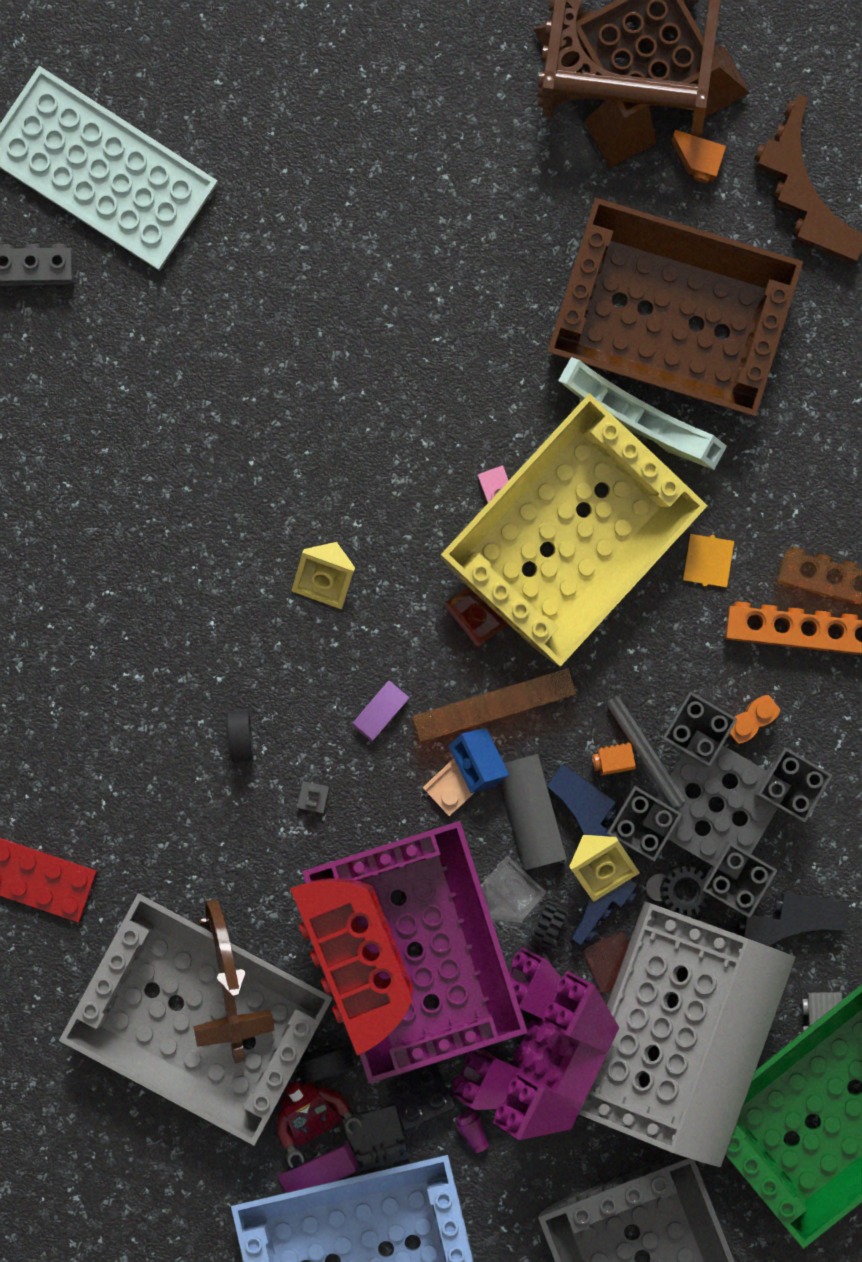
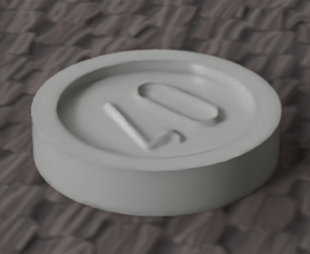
M656 874L648 879L646 891L653 900L662 901L660 886H662V880L666 875Z

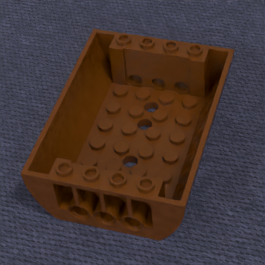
M595 197L547 353L569 360L573 357L591 367L756 417L803 261ZM617 294L625 296L627 299L626 306L623 308L615 307L612 303L613 296ZM642 302H647L652 306L653 311L650 315L643 316L638 312V305ZM692 318L702 320L704 327L701 331L694 332L689 328V321ZM718 326H725L729 331V337L724 340L718 339L714 334V329Z

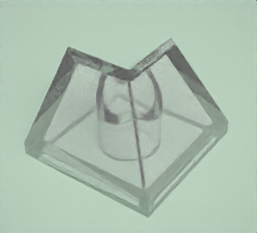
M508 855L480 884L491 919L521 923L547 893Z

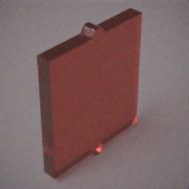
M623 931L606 939L602 937L599 942L582 949L601 993L614 987L629 943Z

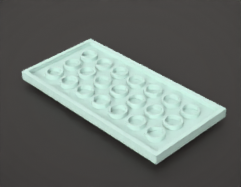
M40 66L0 123V168L158 271L161 270L218 184V181Z

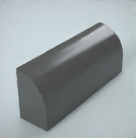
M538 754L504 763L509 776L500 782L523 870L566 860Z

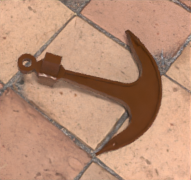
M211 899L205 901L206 918L198 920V924L212 930L219 969L217 980L222 987L226 1017L193 1026L197 1047L231 1042L233 1060L237 1064L245 1062L242 1040L275 1031L271 1010L237 1015L235 996L239 994L245 971L235 969L224 921L225 916L222 914L218 900Z

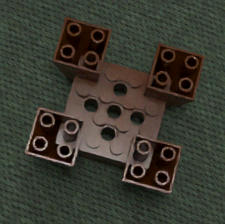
M616 0L598 11L581 4L576 19V32L582 49L596 65L611 73L624 76L698 85L704 37L687 8L698 3L699 0ZM568 15L566 19L570 21L573 19V16ZM634 22L639 26V29L629 30L625 24ZM546 23L534 28V32L542 46H549L550 37L545 36ZM664 33H671L674 35L675 40L666 41L662 35ZM566 38L564 48L572 46V40ZM646 45L651 48L652 52L643 54L639 51L638 47ZM714 45L705 118L750 94L730 55L723 46ZM575 53L566 55L561 61L564 67L574 66L580 59L579 55ZM624 58L627 60L628 65L624 67L618 66L614 60ZM653 69H661L665 76L655 77L651 71ZM606 99L584 121L609 168L657 143L650 111L658 107V105Z

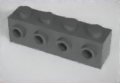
M26 244L24 248L14 249L13 245H0V286L74 285V252L72 248H67L66 244H52L51 248H41L38 244Z

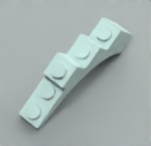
M571 357L559 379L560 383L580 398V402L590 393L630 432L653 440L669 453L714 470L727 447L714 435L679 421L625 392L578 359Z

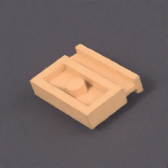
M455 759L451 760L423 787L448 816L474 794L470 793Z

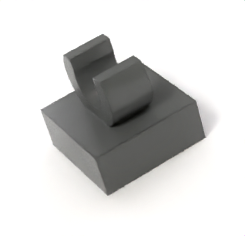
M303 781L297 808L324 813L329 787Z

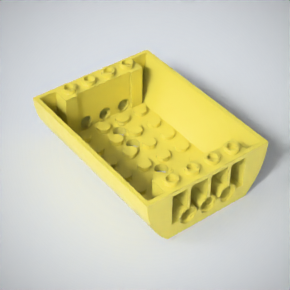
M589 393L441 553L440 557L461 581L522 638L546 658L561 666L708 505ZM600 482L605 483L608 487V493L604 498L597 497L594 492L596 484ZM581 502L587 503L590 507V513L585 518H581L576 512V507ZM547 541L554 547V552L550 557H544L540 553V546ZM528 561L534 563L536 571L531 577H526L522 573V566Z

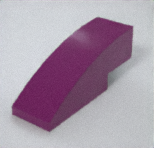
M346 1143L279 1174L278 1178L285 1192L288 1193L335 1182L356 1172L360 1166L349 1144Z

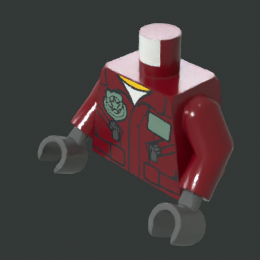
M298 1082L289 1083L285 1087L286 1095L279 1101L282 1109L277 1113L275 1129L283 1149H287L286 1160L292 1168L294 1167L290 1159L293 1155H299L302 1164L304 1162L303 1155L299 1150L295 1149L294 1144L300 1147L343 1121L342 1116L346 1119V1130L350 1134H354L353 1128L349 1125L351 1121L358 1122L362 1128L361 1117L351 1114L350 1106L337 1090L324 1086L318 1087L314 1082L306 1083L303 1086H300Z

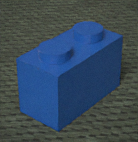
M487 728L463 733L448 745L470 793L496 787L509 776Z

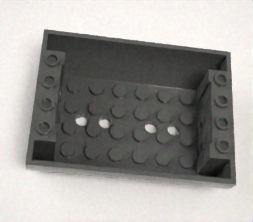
M684 1156L657 1161L561 1199L546 1208L538 1216L555 1262H635L634 1256L639 1250H646L649 1253L650 1258L648 1262H734L696 1162ZM630 1224L637 1225L640 1230L638 1237L635 1239L625 1237L624 1230L626 1226Z

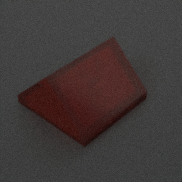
M469 587L443 605L445 611L476 650L508 625Z

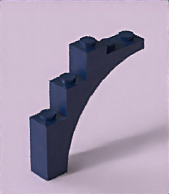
M562 764L546 785L547 788L565 804L574 816L583 835L612 837L607 834L608 830L600 825L602 821L607 823L616 811L613 808L615 801ZM628 880L594 902L588 895L583 916L571 938L580 945L583 941L589 943L597 932L594 926L598 920L604 921L613 908L610 906V903L613 901L620 907L624 903L629 905L638 893L634 890L637 884Z

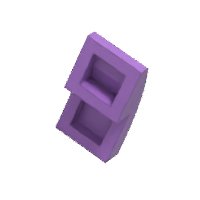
M388 681L351 725L372 742L407 702L409 697L392 682Z

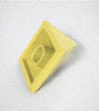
M337 542L304 549L291 591L342 609L355 567Z
M583 835L570 864L571 870L593 902L640 873L616 837Z

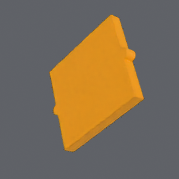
M690 534L683 581L701 583L703 587L713 585L727 588L734 541L715 538L714 535L707 537Z

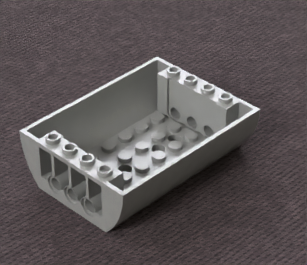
M138 893L59 1041L244 1141L255 1145L333 997L327 996V994L230 943L235 969L245 971L239 994L235 996L237 1015L271 1010L275 1031L254 1036L256 1039L254 1048L245 1049L243 1047L245 1062L237 1064L233 1060L231 1042L197 1047L193 1026L226 1017L222 987L217 980L219 969L213 935L208 930ZM150 982L157 983L160 987V993L156 998H150L145 993V987ZM173 995H179L184 1000V1006L179 1011H175L169 1006V999Z
M644 901L607 1003V1007L617 1022L619 1030L578 1114L672 1153L721 1167L791 972L795 956ZM681 967H686L688 977L685 981L679 982L677 972ZM676 993L679 1002L676 1007L669 1008L667 999L671 994ZM653 1046H657L660 1051V1055L655 1061H651L648 1056L649 1050ZM647 1072L650 1076V1083L647 1087L642 1088L639 1084V1077Z

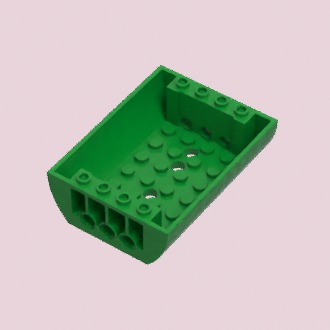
M862 984L755 1070L725 1154L803 1249L862 1202V1091L858 1094H852L847 1089V1085L851 1080L856 1079L862 1082ZM810 1114H816L821 1119L820 1125L816 1128H810L805 1124V1118ZM789 1131H794L798 1133L800 1139L797 1144L788 1145L784 1141V1135Z

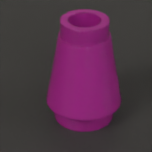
M475 1110L467 1111L455 1119L457 1123L456 1129L473 1149L474 1153H479L489 1147L481 1116L477 1115Z

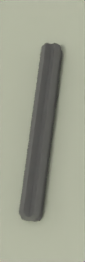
M613 697L607 702L609 710L672 808L676 811L686 805V800L620 697Z

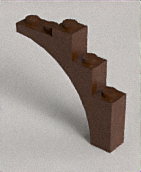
M798 94L796 100H790L784 113V115L788 116L785 126L779 125L774 137L778 142L768 138L765 146L759 145L754 157L758 161L755 169L785 181H779L773 196L778 197L776 206L804 217V219L799 217L793 232L797 236L794 242L854 266L862 251V233L849 227L835 216L819 198L809 180L801 147L802 118L808 97Z

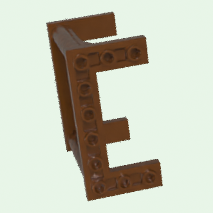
M550 0L549 11H553L552 20H547L545 36L550 37L549 46L543 45L542 62H546L545 71H540L538 80V107H542V117L553 118L554 109L567 101L577 99H609L694 110L691 135L702 136L720 0H709L698 85L624 76L602 69L586 55L578 40L576 19L583 0ZM572 15L573 19L569 21L566 19V16ZM565 39H571L572 46L564 48L566 45ZM571 53L579 55L580 59L574 66L564 67L561 61L566 55ZM583 65L590 68V73L582 70V73L577 72L582 69Z

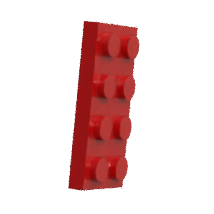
M0 838V896L80 922L97 870Z

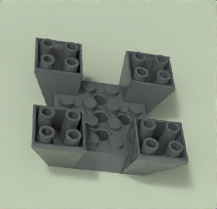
M690 691L662 738L681 754L669 775L685 798L686 805L676 811L672 808L661 789L654 798L634 786L607 834L616 837L620 842L654 862L668 840L710 865L702 887L703 891L750 918L778 871L751 855L776 811L805 823L833 775L784 747L766 770L762 769L723 746L737 718ZM726 774H731L735 778V786L732 789H726L722 784V778ZM689 783L695 784L699 790L697 797L694 799L688 798L685 794V788ZM713 797H717L722 803V808L717 813L712 812L708 806L709 800ZM736 811H741L745 816V822L740 827L732 822V815ZM700 820L705 821L708 825V832L704 836H699L695 832V824Z

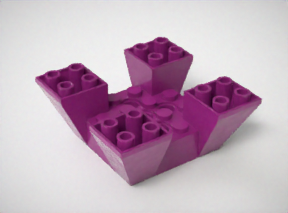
M521 947L520 951L513 957L509 976L520 1009L534 1015L533 1019L526 1026L528 1033L525 1034L521 1044L515 1049L512 1062L482 1048L468 1052L460 1074L453 1081L450 1093L472 1109H497L493 1123L519 1140L566 1131L572 1128L619 1030L617 1022L594 984L569 971H566L565 975L561 978L548 960Z

